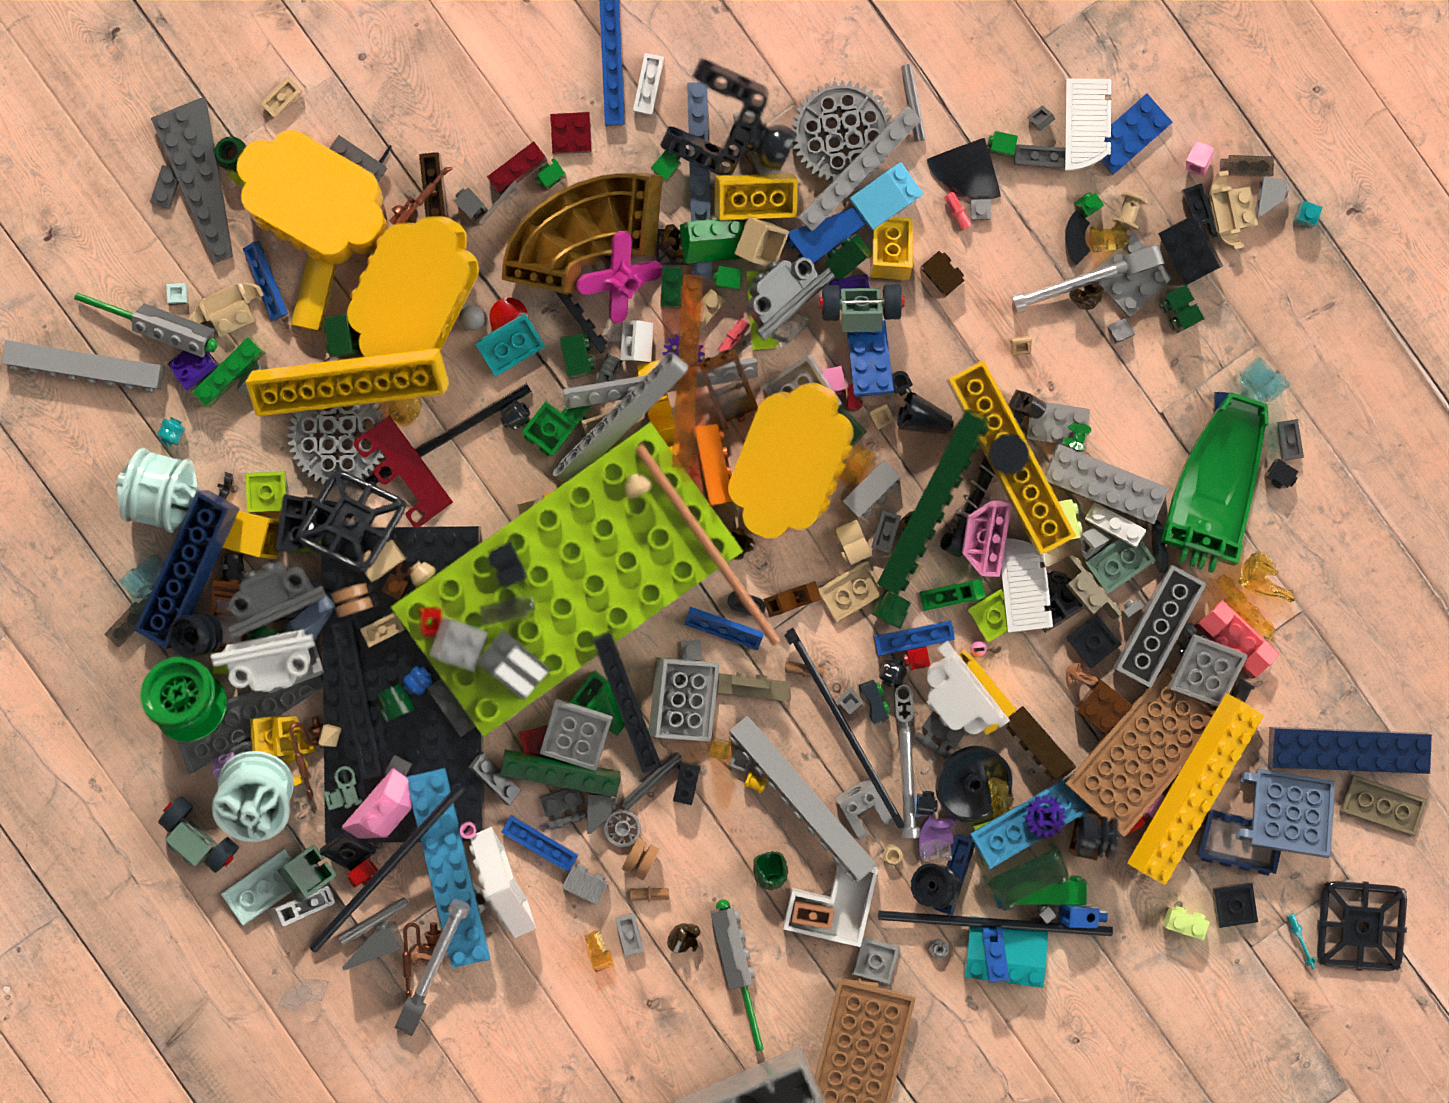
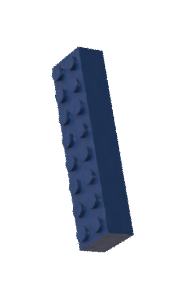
M210 490L196 491L134 629L136 632L164 649L172 648L169 641L170 626L175 619L193 614L240 510L239 507Z
M1269 727L1268 766L1273 768L1430 774L1432 734Z

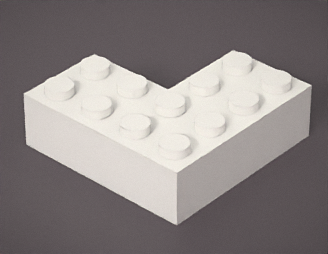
M492 827L476 833L470 838L472 844L469 847L473 856H476L474 864L477 870L481 872L478 877L482 886H485L483 894L486 900L490 901L491 907L494 912H497L500 922H503L507 932L511 931L514 938L536 929L528 900L514 879L504 846Z
M837 865L830 897L792 888L783 929L861 947L877 878V867L857 883L855 880L851 881L845 874L847 870L842 865ZM799 900L833 906L834 914L831 929L792 923L794 901Z

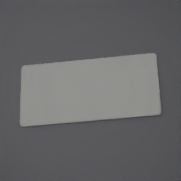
M516 181L508 187L479 221L481 226L517 186Z

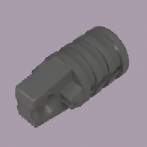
M607 353L596 384L614 381L623 360Z

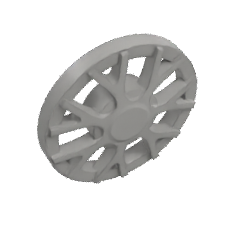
M618 810L607 818L604 832L612 844L626 847L632 845L639 838L641 824L634 813L628 810ZM621 813L627 814L626 821L620 819ZM613 816L618 820L616 824L610 821ZM634 818L636 823L630 826L628 821ZM607 827H615V832L608 833ZM630 828L638 829L637 835L629 833ZM616 834L621 836L619 842L613 840ZM629 835L631 841L625 843L623 836Z

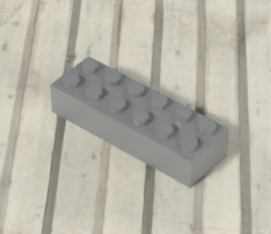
M1061 444L1055 446L1044 474L1050 485L1150 525L1155 524L1168 491L1166 486Z
M1168 565L1166 573H1163L1113 669L1151 688L1207 583L1173 565Z

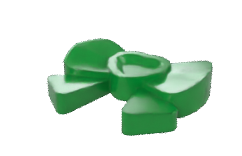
M1072 423L1068 426V429L1076 433L1074 435L1075 439L1063 438L1065 445L1079 452L1084 451L1085 440L1092 429L1087 424Z

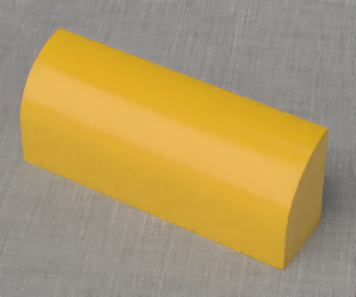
M307 253L290 325L321 332L337 264H329L321 259L316 261L308 256Z

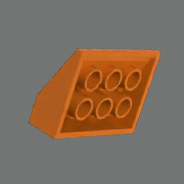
M718 424L696 426L695 434L710 506L733 502L728 491L729 478H731L732 473L730 466L726 467L725 459H729L727 448H722L721 440L725 439L723 428H718Z

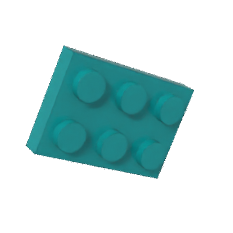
M526 313L521 314L475 342L476 347L495 377L546 347Z

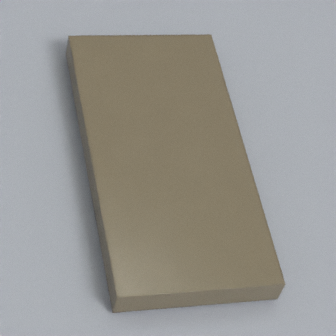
M1352 774L1339 811L1416 836L1428 799Z

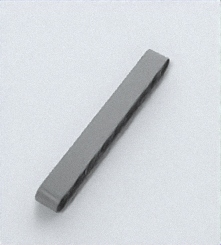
M674 353L667 354L556 465L553 470V476L566 483L601 458L685 374L688 365Z

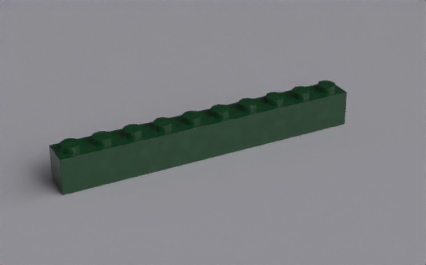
M971 409L965 410L877 582L878 585L896 595L906 591L910 584V581H908L910 574L914 575L919 566L916 562L919 557L922 558L927 551L925 546L927 541H931L936 533L935 525L941 523L945 516L943 512L945 506H949L954 498L951 495L953 490L959 488L963 480L961 478L963 471L967 472L972 463L969 460L972 453H977L981 445L979 443L981 436L985 437L990 428L987 425L990 419Z

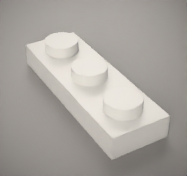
M644 54L633 112L653 115L664 61L663 56Z
M1094 502L1085 517V521L1135 548L1138 547L1146 533V529Z

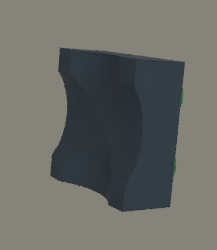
M870 680L859 684L860 691L869 701V716L873 724L889 719L887 714L890 713L887 702L881 699V695H884L880 683Z

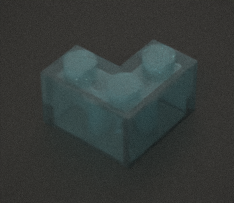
M1261 357L1255 358L1239 373L1242 377L1240 379L1246 387H1251L1255 391V397L1265 403L1275 400L1291 385L1278 370L1273 371Z
M151 555L138 568L131 569L119 582L134 599L149 598L164 562L158 555Z

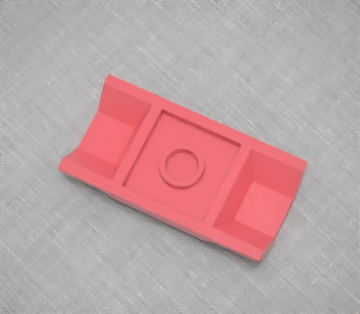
M1223 600L1206 617L1195 623V627L1208 640L1245 653L1247 658L1241 670L1251 679L1258 677L1279 655V652Z

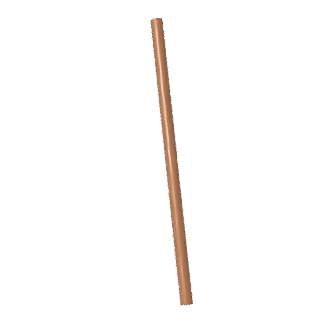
M640 445L635 449L638 456L773 646L776 645L781 639L644 445Z

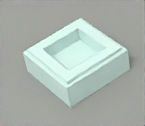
M186 283L166 284L167 304L188 303Z

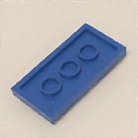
M1148 93L1111 124V137L1104 138V142L1111 143V154L1105 156L1100 161L1112 175L1173 123Z
M882 320V332H847L854 397L893 394L886 321Z

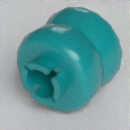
M170 417V420L164 419L161 423V428L157 431V437L161 438L159 442L169 447L172 444L178 445L181 436L185 432V428L181 426L182 422L173 417Z

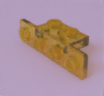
M1222 574L1217 580V584L1228 595L1223 601L1252 628L1257 626L1269 640L1273 638L1276 632L1273 624L1261 615V611L1248 601V597L1244 592L1236 588L1234 581L1230 577Z

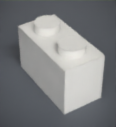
M637 320L623 321L620 360L651 362L653 323Z

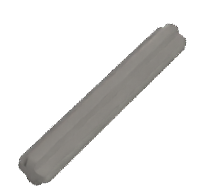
M905 64L901 69L908 105L922 120L912 64ZM923 120L913 129L915 141H923L926 138Z
M402 897L339 936L340 942L343 945L349 943L409 906L407 899Z

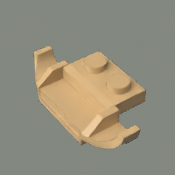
M1228 171L1218 172L1211 184L1210 195L1208 196L1217 234L1229 248H1244L1238 236V233L1241 232L1240 229L1258 225L1251 188L1249 186L1232 190L1231 186L1227 184Z
M233 284L203 298L195 307L188 320L199 324L211 320L219 337H222L255 321V317L247 303L253 298L264 296L259 285Z

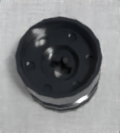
M203 612L179 617L173 621L169 629V641L172 649L176 654L184 658L215 652L221 646L223 640L221 623L211 613Z
M1082 813L1077 832V854L1092 856L1094 849L1097 848L1099 858H1102L1105 853L1107 859H1112L1119 841L1118 818L1111 817L1108 821V817L1103 816L1100 824H1098L1097 815Z

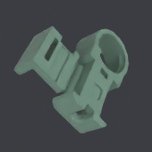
M341 766L335 773V781L339 789H336V792L329 793V791L324 792L329 810L341 807L343 803H347L344 804L346 808L362 803V799L358 800L354 787L356 780L353 769L348 766ZM345 769L349 770L352 774V779L350 782L348 780ZM339 771L342 772L345 783H341L338 780Z

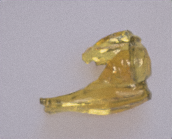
M418 397V401L416 398L390 401L389 415L399 426H410L420 414L421 399Z
M1257 551L1246 559L1241 569L1243 575L1238 580L1240 585L1260 596L1280 597L1291 603L1295 600L1292 595L1293 590L1279 587L1266 577V574L1276 576L1279 573L1278 570L1274 569L1276 565L1269 556Z

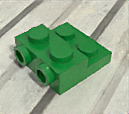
M545 401L522 433L525 434L524 438L531 444L535 442L539 445V450L547 456H554L577 424L548 401Z

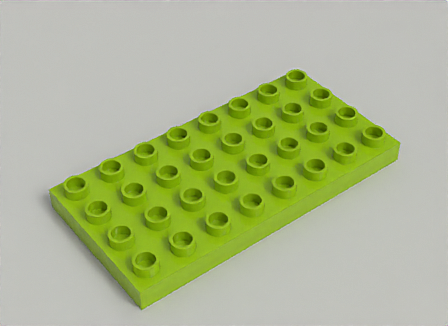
M651 422L391 607L483 736L489 734L598 656L592 641L593 637L610 631L616 643L718 570L713 560L636 453L635 449L640 445H644L725 562L728 563L743 552ZM635 474L638 476L643 475L651 482V489L635 498H628L625 484L628 483L626 479ZM511 541L528 578L505 588L504 585H499L495 576L499 573L496 567H491L487 557L490 556L489 551ZM438 606L442 609V620L443 617L486 632L487 635L478 659L501 632L505 630L550 670L528 696L522 699L477 662L472 671L436 659L430 655L436 637H425V635L419 632L418 608ZM431 618L426 620L427 625L431 624Z

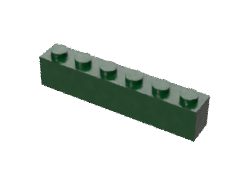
M506 749L504 750L500 776L617 797L621 780L620 771L597 767V770L594 771L558 759Z

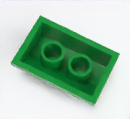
M713 219L689 221L680 224L684 264L740 259L741 257L736 255L735 251L744 231L743 219Z

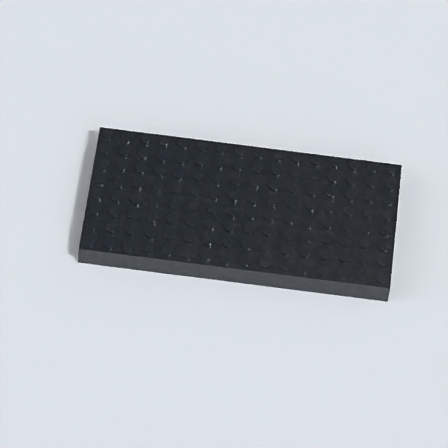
M481 526L395 527L390 540L395 542L406 560L401 562L403 563L401 568L403 573H406L409 568H412L418 562L421 564L426 562L435 568L436 573L434 576H436L481 543ZM373 527V528H375V529H377V530H379V531L384 532V530H385L386 527ZM329 532L326 533L325 537L321 540V546L329 549L336 536ZM367 532L360 543L362 553L364 554L369 550L372 552L379 538ZM343 540L336 553L358 563L359 560L354 544ZM321 554L322 585L326 587L325 593L332 602V593L366 583L369 593L361 596V598L370 597L373 604L371 608L339 618L336 609H334L322 628L324 670L323 726L329 724L341 728L337 745L335 747L324 746V792L329 791V793L336 792V789H339L335 781L336 770L341 766H348L354 771L356 780L354 787L358 800L362 799L363 803L387 775L385 772L394 755H397L412 763L407 776L445 768L450 790L458 783L463 784L466 788L454 802L459 827L464 822H471L475 825L476 833L485 830L484 783L468 768L479 752L484 753V736L476 726L460 737L427 688L422 695H411L408 693L409 690H405L404 677L410 674L414 667H420L421 669L425 667L428 669L426 673L430 671L432 674V684L441 679L439 673L405 626V630L371 647L368 646L360 630L394 613L391 607L419 587L413 585L410 575L405 577L404 580L409 582L400 600L381 591L391 573L397 575V566L375 582H371L365 573L355 571L334 560L330 561ZM337 603V604H334V605H335L336 607H338V606L342 605L343 603ZM352 620L383 774L382 776L363 780L331 624ZM400 684L404 692L410 697L415 709L387 722H383L379 713L376 694ZM345 769L348 780L350 782L352 779V774L349 770ZM339 771L338 780L341 783H345L342 772ZM324 796L325 843H328L344 831L342 826L361 804L346 808L344 804L347 803H343V806L329 810ZM413 806L388 837L361 839L367 843L405 842L418 828ZM468 825L463 832L466 833L471 825ZM462 836L463 842L471 841L470 838H464Z

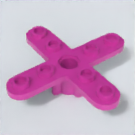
M620 231L613 237L611 269L585 274L578 279L576 284L577 290L584 295L610 290L609 318L615 323H620L627 317L628 300L633 298V293L644 282L658 279L662 275L663 266L658 261L630 265L632 239L630 234L625 231Z

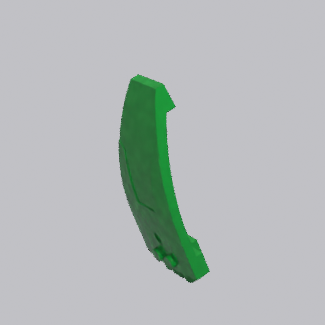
M1232 392L1229 393L1195 442L1177 481L1161 543L1181 549L1179 563H1184L1187 553L1190 552L1192 553L1190 566L1194 567L1197 563V568L1202 569L1206 558H1209L1208 572L1210 573L1214 572L1217 561L1232 566L1239 564L1243 548L1242 541L1257 478L1265 427L1269 425L1268 404Z

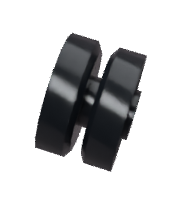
M925 864L914 872L911 879V892L919 904L926 907L947 908L953 905L959 898L961 881L958 874L950 867L939 864Z

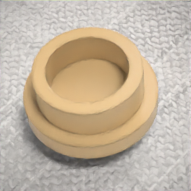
M889 846L884 850L883 858L887 864L897 865L901 862L903 854L899 847Z

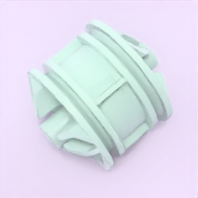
M140 448L123 468L117 479V497L122 520L127 522L133 520L158 528H165L167 532L174 533L182 524L193 497L198 490L193 462L188 459L182 461L150 452L148 449Z
M259 751L244 752L229 759L220 771L218 778L219 790L213 801V815L218 826L231 837L248 842L263 841L277 835L288 821L290 812L289 800L294 788L293 776L288 766L279 758Z

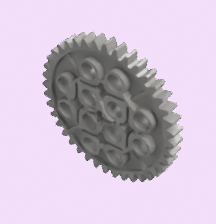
M841 80L840 86L837 85L836 81H833L832 87L826 83L825 89L818 86V93L814 90L811 91L813 97L805 96L807 103L804 101L800 102L803 109H796L800 115L793 116V119L798 121L793 122L791 125L796 128L793 131L797 133L794 141L797 144L793 149L800 150L796 156H803L800 163H808L805 169L808 170L812 167V175L819 172L818 179L824 175L826 176V182L830 178H833L834 181L852 162L851 158L859 155L871 143L868 139V134L875 133L878 136L891 123L887 121L892 116L885 115L888 107L882 108L884 101L877 102L879 95L872 97L873 90L867 93L866 86L859 89L858 82L855 87H852L851 81L845 86L843 80ZM848 97L852 100L853 104L845 106L842 103V99ZM824 101H831L833 108L825 109L822 104ZM837 109H840L841 112H845L842 114L841 118H839L837 114H833L836 113ZM866 114H873L875 121L869 123L865 120L864 116ZM853 117L856 123L849 126L846 124L845 119ZM834 120L837 126L830 129L826 126V122ZM860 120L863 128H867L864 131L863 137L861 132L856 130L859 128ZM809 123H814L817 126V130L810 132L806 126ZM821 123L824 134H828L825 139V148L822 138L818 137L821 132ZM841 126L843 128V131H847L845 133L844 142L842 135L838 133ZM855 136L858 138L859 143L851 145L848 138ZM836 139L840 145L837 148H832L829 145V141ZM817 142L820 145V149L812 151L809 145ZM843 147L851 151L848 153V156H845L844 153H839L843 150ZM833 159H840L843 165L839 168L832 165Z
M379 403L353 405L349 411H346L345 406L334 407L330 411L317 409L300 411L299 413L293 412L296 419H290L294 426L288 427L293 433L287 435V437L293 439L288 442V445L294 446L290 452L296 453L293 460H300L297 466H304L302 472L306 473L309 471L308 477L312 478L315 476L314 481L319 482L321 480L324 485L336 470L350 473L364 480L363 475L370 477L369 470L374 471V465L381 464L379 458H386L382 454L381 449L378 448L368 457H362L354 445L350 450H346L345 443L348 440L354 442L357 439L354 435L358 433V430L363 434L368 431L364 428L366 421L371 420L372 427L385 419L386 417L382 416L386 412L384 410L378 411L381 407ZM339 411H340V413L346 415V416L340 417L339 420H338L337 418L333 417V416H335V415H338V414H339ZM351 420L353 427L350 430H346L345 423ZM313 421L314 428L311 431H307V423ZM328 421H332L333 428L327 431L325 425ZM319 431L324 434V437H320V440L316 438ZM339 432L345 434L343 436H340L339 439L332 436L339 434ZM363 439L359 443V448L364 452L370 450L364 448V443L368 439ZM332 440L333 448L327 450L325 445L328 441ZM309 441H313L314 447L308 451L306 444ZM339 450H340V452L346 454V455L340 456L339 459H338L337 457H335V456H332V455H335V454L339 453ZM351 459L353 466L347 470L345 462ZM328 460H332L334 463L330 470H327L325 466ZM342 479L345 486H349L350 482Z

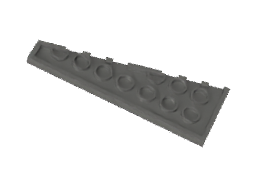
M204 96L151 117V120L215 264L233 255L218 166L213 152L214 142L207 101Z
M322 675L272 693L253 690L228 699L225 716L215 731L205 738L194 742L177 741L188 773L196 772L211 762L212 759L219 757L234 745L251 735V718L280 716L323 688Z

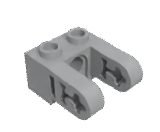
M870 778L835 797L860 841L868 837V834L857 815L870 807H875L885 826L894 822Z

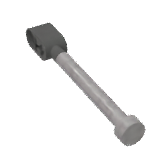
M459 899L451 901L448 908L449 918L413 997H408L394 1027L395 1029L413 1036L427 1005L423 1003L460 920L466 918L470 910V906L466 902Z

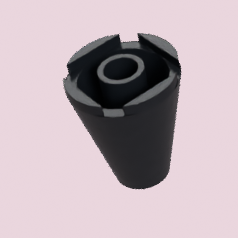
M909 392L903 401L907 403L904 407L900 408L897 426H899V429L946 434L952 430L954 425L952 415L914 392Z

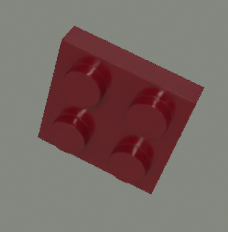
M590 112L550 114L553 154L592 152Z

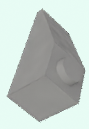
M327 885L302 902L295 898L270 909L269 912L275 927L279 928L335 904V901Z

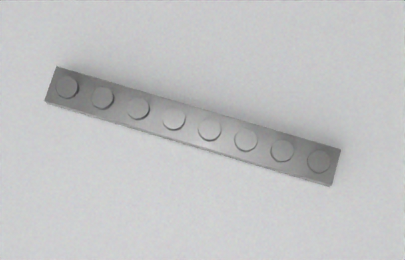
M906 106L797 218L812 232L922 121L909 106Z

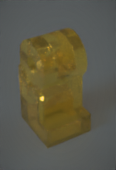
M1098 226L1090 227V245L1093 253L1121 249L1127 246L1129 242L1126 230L1122 226H1114L1111 229L1099 230Z
M713 737L709 756L723 760L728 759L732 742Z

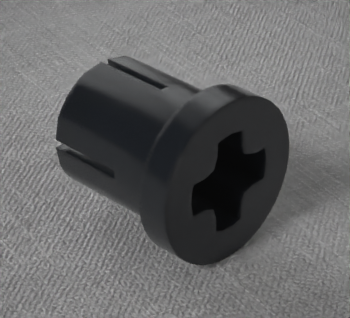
M1237 678L1236 681L1238 683L1231 696L1245 703L1251 690H1254L1256 686L1241 678Z

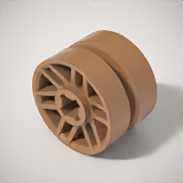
M366 583L331 594L334 604L343 603L335 608L338 618L373 607L370 597L361 598V596L369 593Z
M637 838L621 869L630 874L634 868H637L634 876L643 881L660 849L650 845L645 852L644 849L647 842Z

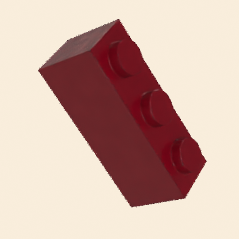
M533 141L488 175L487 178L498 193L502 195L514 181L516 183L521 181L545 163L547 158Z

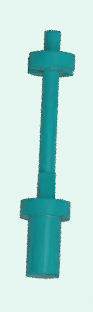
M1294 913L1287 915L1291 925V933H1294L1299 939L1308 959L1304 961L1305 965H1310L1311 969H1315L1314 963L1317 960L1315 957L1311 958L1302 938L1303 928L1298 924Z

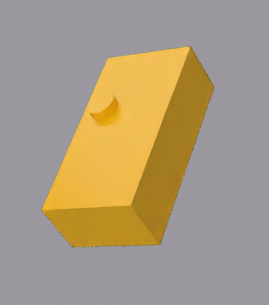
M792 173L715 176V215L719 220L748 219L749 217L755 219L797 217L798 178Z

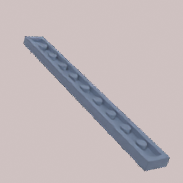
M687 82L689 134L708 141L706 85L700 82ZM689 145V150H694V147ZM689 162L691 221L711 220L709 171ZM712 261L692 263V279H712Z

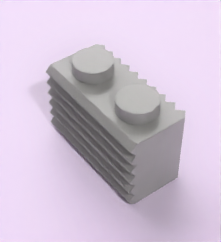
M581 864L573 865L562 888L598 905L608 884L605 881L606 877L599 873L593 875L587 872L588 868Z

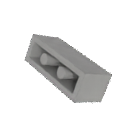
M883 460L842 503L857 518L861 515L865 518L872 511L870 507L875 502L879 504L886 497L884 493L889 488L893 490L900 483L898 479L901 476Z

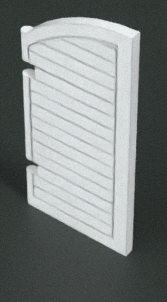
M1066 79L1065 171L1089 167L1111 154V143L1104 142V138L1111 137V100H1105V96H1111V79Z
M1006 538L1001 566L1008 633L1052 628L1051 611L1045 612L1044 607L1050 606L1046 567L1040 568V563L1046 562L1045 553L1038 555L1032 544Z

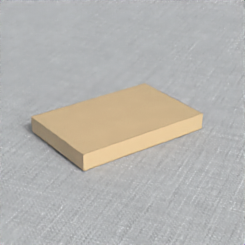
M868 560L818 588L823 602L836 623L882 597L885 589L877 584L879 579Z

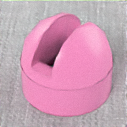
M977 641L971 645V653L974 656L982 657L986 654L987 647L983 642ZM984 647V651L974 652V648Z
M471 822L462 823L460 826L461 835L464 838H472L476 833L475 825ZM468 825H471L469 829L466 831V833H464L463 831L466 829V827Z

